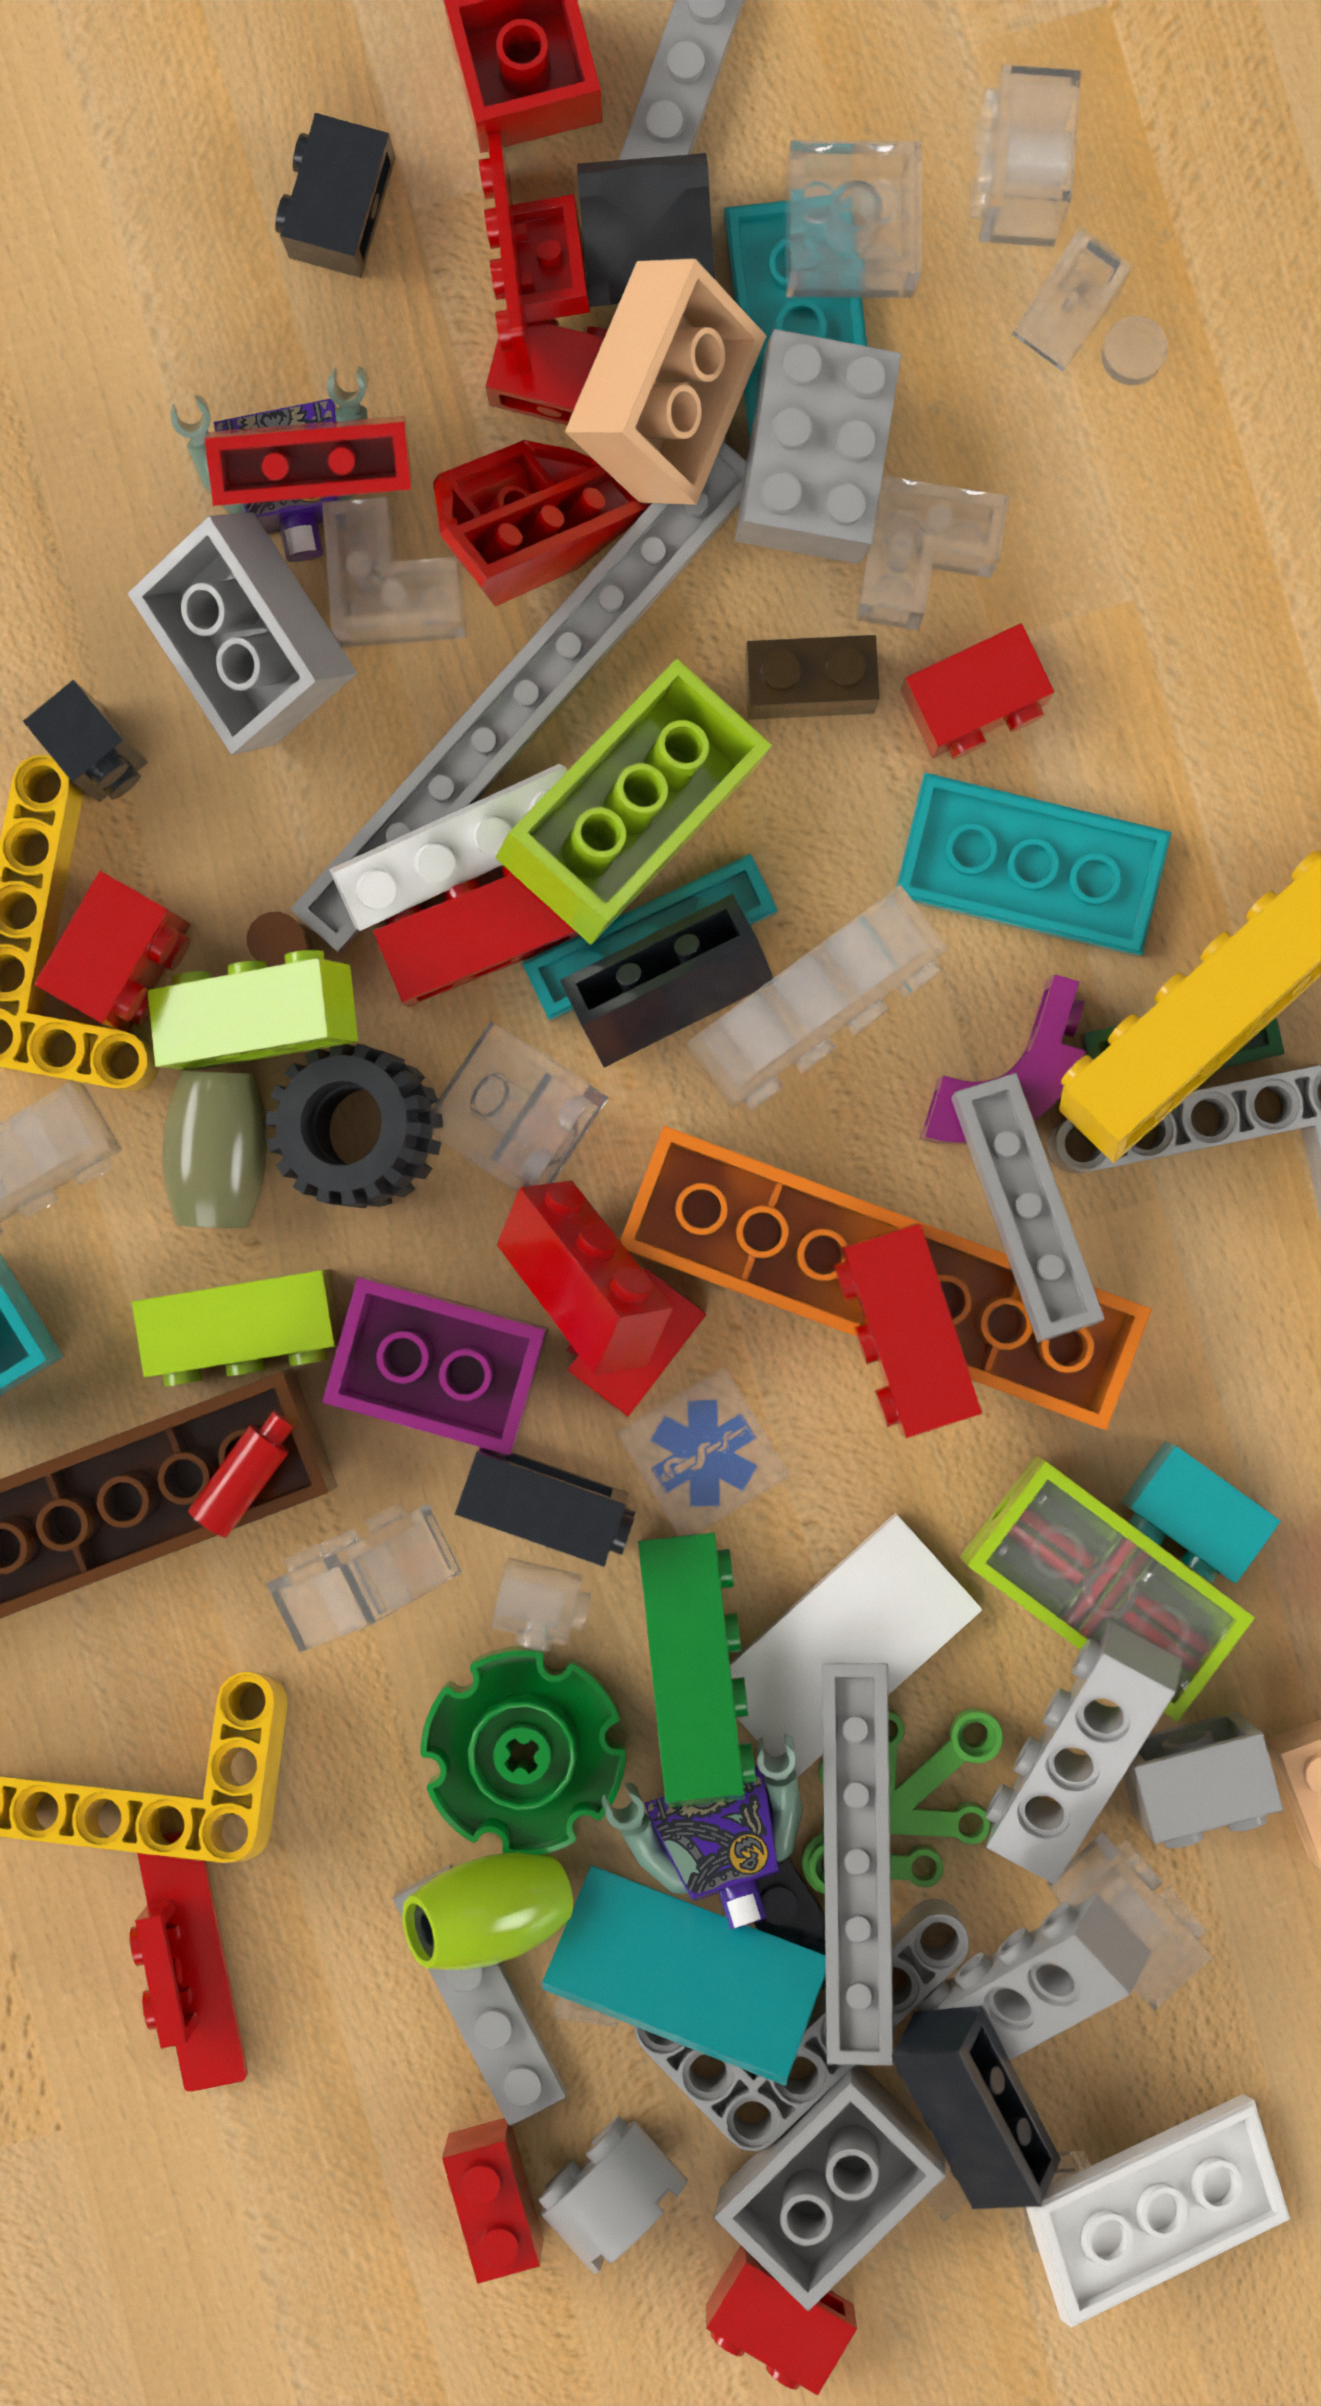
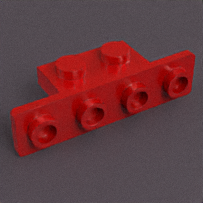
M496 131L487 133L490 158L479 159V171L485 200L494 198L495 208L484 209L490 249L500 248L501 258L490 260L492 284L496 300L505 299L507 309L495 311L501 351L513 350L519 374L532 372L527 323L590 313L578 211L574 194L513 204L510 174L501 133Z
M184 1830L162 1834V1836L169 1843L173 1844L182 1836ZM137 1853L147 1906L136 1918V1927H131L129 1938L131 1954L135 1965H144L149 1990L143 1992L142 2007L147 2028L149 2030L157 2029L160 2049L176 2046L183 2086L187 2092L242 2082L248 2075V2068L207 1862Z

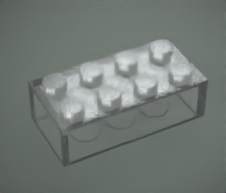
M900 885L690 1039L687 1050L732 1111L744 1103L749 1111L752 1112L782 1090L781 1088L784 1086L778 1077L791 1067L796 1065L801 1074H804L830 1055L837 1048L831 1041V1038L847 1027L853 1037L889 1010L883 1001L889 995L899 990L906 999L936 977L935 975L942 971L936 961L948 948Z

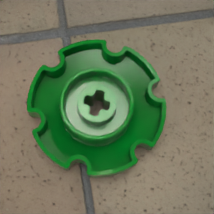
M511 1646L483 1654L475 1658L470 1665L473 1682L468 1686H459L453 1681H448L440 1690L427 1715L422 1731L420 1754L424 1758L435 1760L440 1767V1773L431 1777L427 1784L429 1796L444 1820L456 1832L472 1843H476L484 1833L491 1832L497 1834L502 1839L503 1853L519 1852L542 1855L567 1847L577 1839L578 1831L574 1821L583 1815L591 1816L598 1821L606 1815L601 1801L602 1796L605 1794L610 1805H612L620 1789L626 1762V1745L612 1741L606 1733L610 1726L619 1722V1708L605 1684L593 1671L576 1659H571L567 1666L562 1669H553L545 1661V1649L543 1647ZM516 1738L523 1745L531 1740L537 1743L534 1753L535 1761L532 1762L526 1756H522L518 1760L513 1759L510 1756L514 1746L513 1739Z

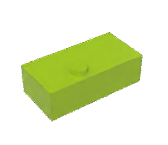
M676 658L509 831L495 858L592 945L753 773L772 745Z

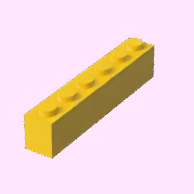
M1319 850L1311 852L1302 860L1291 875L1293 882L1279 895L1273 890L1265 893L1248 911L1245 917L1248 922L1233 936L1228 931L1218 935L1201 954L1200 960L1203 963L1187 977L1182 972L1172 976L1155 995L1154 1001L1157 1004L1145 1015L1139 1018L1133 1013L1125 1018L1109 1036L1108 1042L1111 1045L1093 1060L1089 1055L1082 1057L1062 1078L1061 1084L1064 1087L1059 1111L1113 1163L1119 1160L1321 977V852Z

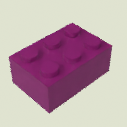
M368 1276L357 1277L322 1403L511 1455L516 1447L549 1327Z

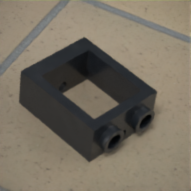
M480 1447L475 1454L454 1515L604 1567L610 1551L622 1555L636 1511L625 1508L628 1492L514 1452L511 1455H506Z

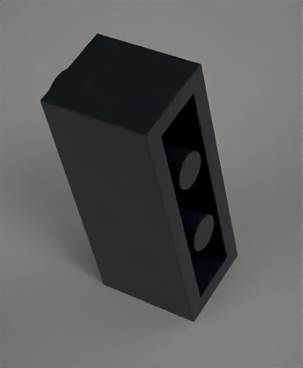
M731 894L561 979L560 982L583 1030L605 1068L775 983V980L754 931L736 898Z
M982 2006L914 2011L891 2057L896 2065L898 2074L906 2083L923 2115L926 2126L931 2130L950 2166L952 2175L960 2184L972 2209L1041 2207L1061 2158Z

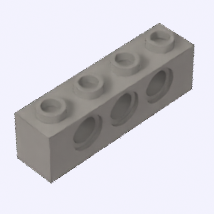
M1113 1622L1110 1623L1099 1643L1089 1638L1077 1656L1071 1674L1078 1678L1069 1692L1062 1688H1058L1042 1719V1723L1047 1725L1048 1728L1040 1741L1032 1736L1027 1739L1013 1767V1771L1018 1773L1019 1776L1011 1788L1002 1783L987 1808L985 1818L993 1822L986 1848L1056 1885L1175 1694L1182 1659ZM1095 1699H1109L1118 1706H1104ZM1067 1748L1081 1749L1085 1751L1087 1755L1075 1754L1069 1751ZM1039 1796H1048L1057 1802L1046 1801Z
M1096 1893L1074 1907L1069 1902L1062 1903L1044 1919L1040 1927L1031 1932L1025 1927L1018 1929L992 1955L987 1957L983 1952L977 1953L960 1968L956 1976L947 1981L944 1979L917 2007L918 2011L982 2006L1009 2060L1129 1996L1152 1951L1108 1903Z

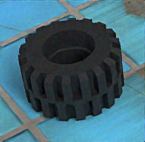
M349 1044L332 1046L330 1051L315 1049L305 1054L308 1062L306 1066L293 1063L284 1072L291 1080L288 1086L276 1085L271 1098L280 1102L277 1112L267 1111L266 1125L276 1127L277 1136L267 1139L270 1153L283 1156L284 1159L276 1167L283 1177L296 1179L293 1185L295 1189L304 1195L316 1196V1201L355 1208H367V1206L382 1207L392 1204L391 1197L393 1196L406 1197L413 1192L415 1188L411 1181L414 1178L426 1179L432 1170V1167L425 1163L428 1153L439 1155L442 1144L440 1141L432 1140L433 1129L443 1128L442 1114L432 1112L431 1105L438 1102V1098L433 1088L422 1085L421 1082L425 1076L417 1068L404 1064L405 1060L398 1056L361 1044L356 1046ZM365 1089L374 1097L380 1109L382 1121L380 1136L376 1145L366 1157L353 1164H346L336 1154L331 1143V1118L336 1107L345 1097L353 1092Z

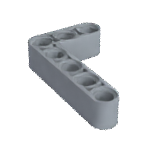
M1321 1065L1194 1091L1156 1125L1157 1137L1150 1148L1141 1149L1134 1145L1115 1163L1108 1159L1096 1146L1093 1155L1087 1161L1078 1162L1073 1160L1065 1149L1066 1135L1075 1127L1068 1119L1060 1121L1051 1130L1048 1138V1153L1052 1162L1059 1169L1068 1173H1085L1301 1129L1321 1221V1102L1317 1095V1088L1321 1081ZM1262 1088L1272 1090L1278 1095L1281 1102L1280 1115L1273 1123L1262 1121L1254 1109V1100ZM1199 1101L1212 1104L1219 1114V1125L1211 1136L1199 1134L1192 1125L1191 1113Z
M939 1899L924 1900L913 1907L892 1928L893 1967L901 1968L908 1974L904 1985L893 1991L894 2027L947 1978L967 1956L969 1948L967 1930L956 1908L947 1901ZM932 1923H947L954 1928L952 1938L942 1947H929L920 1941L923 1931ZM826 1992L816 2001L797 2056L806 2057L813 2061L815 2068L805 2078H788L786 2086L724 2062L725 2066L722 2071L717 2075L711 2077L700 2076L693 2071L690 2065L694 2059L704 2055L703 2053L634 2026L636 2039L642 2049L733 2144L747 2151L764 2150L773 2144L855 2066L827 2064ZM749 2101L761 2102L769 2110L766 2117L756 2123L743 2122L736 2116L735 2111L740 2105Z

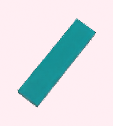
M751 853L618 916L592 945L578 935L522 962L548 1020L552 1021L574 1010L560 982L561 979L731 894L736 898L750 926L777 914L778 909Z

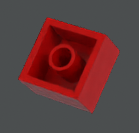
M443 0L448 31L480 154L489 151L487 133L500 131L503 147H508L602 122L601 88L577 0Z
M99 870L34 985L100 1023L129 1033L134 1023L142 1026L150 1016L147 990L154 989L164 970L167 968L173 971L185 956L191 942V938L185 934L191 924L167 908Z

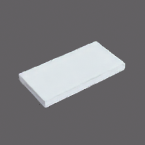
M894 1513L730 1661L731 1678L744 1677L749 1716L737 1717V1719L756 1740L759 1738L763 1739L764 1749L772 1757L781 1756L786 1752L785 1734L792 1736L795 1742L796 1754L794 1769L798 1777L823 1754L822 1664L888 1663L889 1695L983 1609L905 1522Z
M1244 2094L1050 2185L1041 2207H1026L1060 2319L1069 2327L1090 2319L1290 2220L1255 2101Z

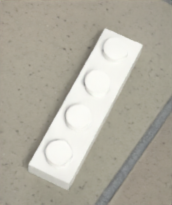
M561 764L555 765L329 869L355 928L361 931L450 890L451 887L471 880L501 866L502 864L495 857L507 834L567 772L566 767Z

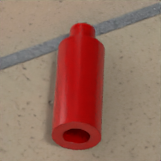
M273 1411L261 1429L250 1425L188 1510L189 1514L211 1532L227 1538L289 1453L282 1443L295 1427L294 1424L278 1412Z

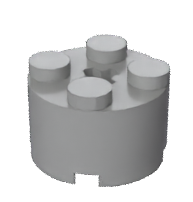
M619 2115L592 2140L593 2146L586 2153L589 2160L581 2168L574 2160L568 2162L545 2186L547 2190L538 2200L544 2206L540 2214L594 2275L600 2272L604 2259L609 2264L614 2262L664 2213V2210L657 2203L669 2191L677 2198L688 2182V2179L635 2120L627 2124Z

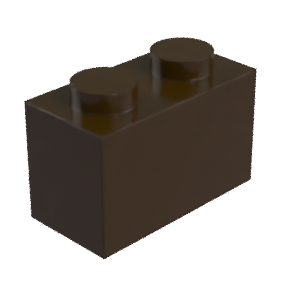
M876 635L747 641L745 667L748 720L874 714L879 701Z

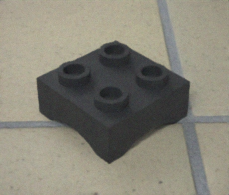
M706 153L578 163L577 177L589 307L620 303L637 261L696 259L715 279Z

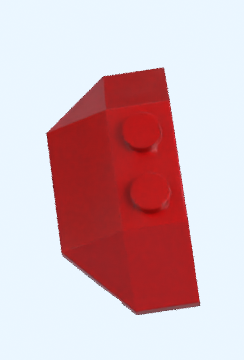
M526 440L442 472L433 481L440 535L495 607L578 570L630 528L652 504L639 503L592 457L570 448Z

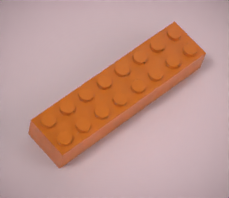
M663 1125L620 1240L627 1251L856 1337L854 1327L865 1324L858 1300L845 1301L836 1276L834 1264L845 1261L841 1247L914 1223H920L972 1381L1107 1431L1152 1311L1149 1307L1093 1287L1104 1320L1098 1324L1038 1343L1005 1253Z

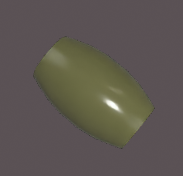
M181 1071L168 1105L163 1130L162 1155L165 1190L176 1225L205 1228L248 1227L261 1194L266 1169L267 1148L264 1108L253 1074Z

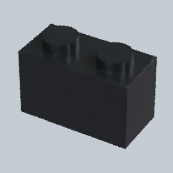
M319 113L314 114L309 134L301 133L296 142L293 155V171L298 174L292 195L283 194L276 214L275 230L277 233H280L289 258L362 278L396 158L389 133Z
M74 680L23 720V723L69 779L98 802H101L107 796L113 800L128 792L141 778L138 770L148 763L101 704Z

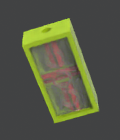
M1037 1455L1033 1457L960 1555V1558L968 1567L1080 1650L1089 1638L1099 1643L1108 1626L1113 1622L1181 1658L1182 1663L1176 1692L1163 1711L1176 1722L1179 1721L1255 1619L1254 1616Z

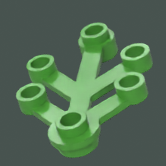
M969 1708L961 1711L951 1722L949 1729L950 1739L896 1787L897 1745L902 1741L905 1730L900 1716L894 1710L889 1709V1719L896 1723V1731L889 1738L891 1834L957 1837L966 1844L982 1842L990 1832L991 1823L985 1818L986 1811L981 1805L975 1802H963L956 1806L954 1810L915 1807L965 1761L984 1763L993 1759L998 1754L1003 1743V1733L997 1720L984 1709ZM978 1722L986 1728L985 1737L979 1743L971 1744L963 1739L965 1727L970 1723ZM823 1757L821 1758L818 1765V1774L822 1784ZM824 1807L822 1833L813 1837L808 1842L802 1855V1868L806 1880L816 1891L825 1894V1868L821 1864L824 1857ZM967 1813H976L982 1818L980 1828L974 1833H965L959 1829V1821ZM920 1844L913 1846L906 1855L891 1853V1879L910 1880V1882L918 1887H930L935 1885L942 1877L943 1862L941 1857L929 1845ZM920 1856H929L935 1861L933 1871L926 1876H919L912 1871L914 1860Z

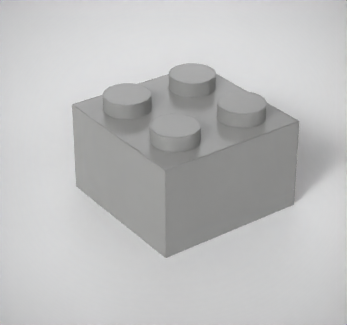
M1237 1711L1149 1734L1123 1776L1134 1818L1155 1844L1165 1842L1167 1848H1181L1196 1844L1204 1839V1831L1227 1825L1230 1831L1254 1829L1267 1823L1266 1815L1284 1811L1264 1735Z

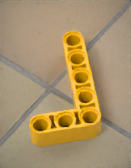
M33 755L24 759L16 767L13 774L0 839V972L7 962L14 959H19L25 969L23 983L16 990L5 992L0 984V1022L6 1021L13 1032L11 1046L6 1052L0 1054V1068L121 1091H139L148 1087L155 1080L159 1067H155L153 1045L148 1040L121 1030L41 1016L46 991L34 984L54 950L83 791L69 779L52 757L48 755ZM58 774L61 780V788L58 795L52 801L38 803L35 798L37 782L45 775ZM46 836L49 842V852L46 858L40 864L27 866L23 859V850L26 843L33 837ZM32 897L37 906L35 920L28 927L16 929L11 920L13 907L19 900ZM69 1033L76 1043V1053L67 1065L57 1067L50 1057L51 1043L57 1036ZM132 1045L139 1055V1065L131 1076L119 1079L112 1069V1057L120 1047Z
M240 1672L229 1677L220 1687L216 1701L203 1798L0 1775V1837L221 1863L250 1861L259 1856L267 1847L271 1834L288 1707L287 1694L283 1686L270 1676L254 1672ZM257 1684L265 1694L266 1704L258 1717L248 1720L240 1709V1699L242 1693L248 1687ZM248 1749L257 1761V1770L249 1783L240 1785L234 1780L231 1773V1764L238 1752ZM49 1793L58 1804V1816L54 1824L46 1829L39 1823L36 1809L42 1797ZM111 1800L120 1809L121 1823L113 1835L107 1836L98 1824V1814L102 1806ZM172 1807L182 1814L185 1827L182 1836L173 1844L163 1838L160 1831L161 1818ZM234 1814L244 1819L248 1827L246 1842L237 1851L231 1850L225 1844L222 1837L224 1823Z

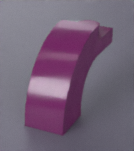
M1056 974L1046 980L1024 1052L1011 1069L998 1077L1002 1078L1014 1073L1017 1074L1033 1121L1051 1108L1062 1096L1064 1087L1061 1084L1062 1078L1078 1060L1084 1057L1086 1052L1085 1050L1061 1043L1063 1035L1074 1036L1082 1015L1084 1000L1075 998L1079 981ZM944 1075L938 1078L920 1140L951 1145L967 1144L951 1097L957 1091L998 1078L979 1082L962 1081Z

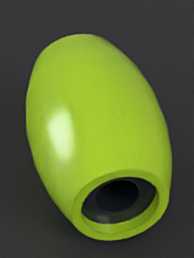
M511 1852L483 1856L458 1864L436 1875L405 1900L402 1910L404 1934L411 1953L424 1968L468 1970L488 1967L528 1952L561 1929L572 1916V1890L563 1867L556 1858L549 1854L533 1855Z

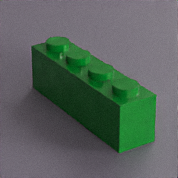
M715 1532L638 1541L665 1803L668 1808L745 1799L743 1783L756 1782L752 1742L741 1744L738 1742L736 1718L746 1717L749 1714L744 1677L731 1678L729 1653L741 1651L737 1612L724 1614L721 1592L722 1588L734 1587L730 1549L717 1550Z

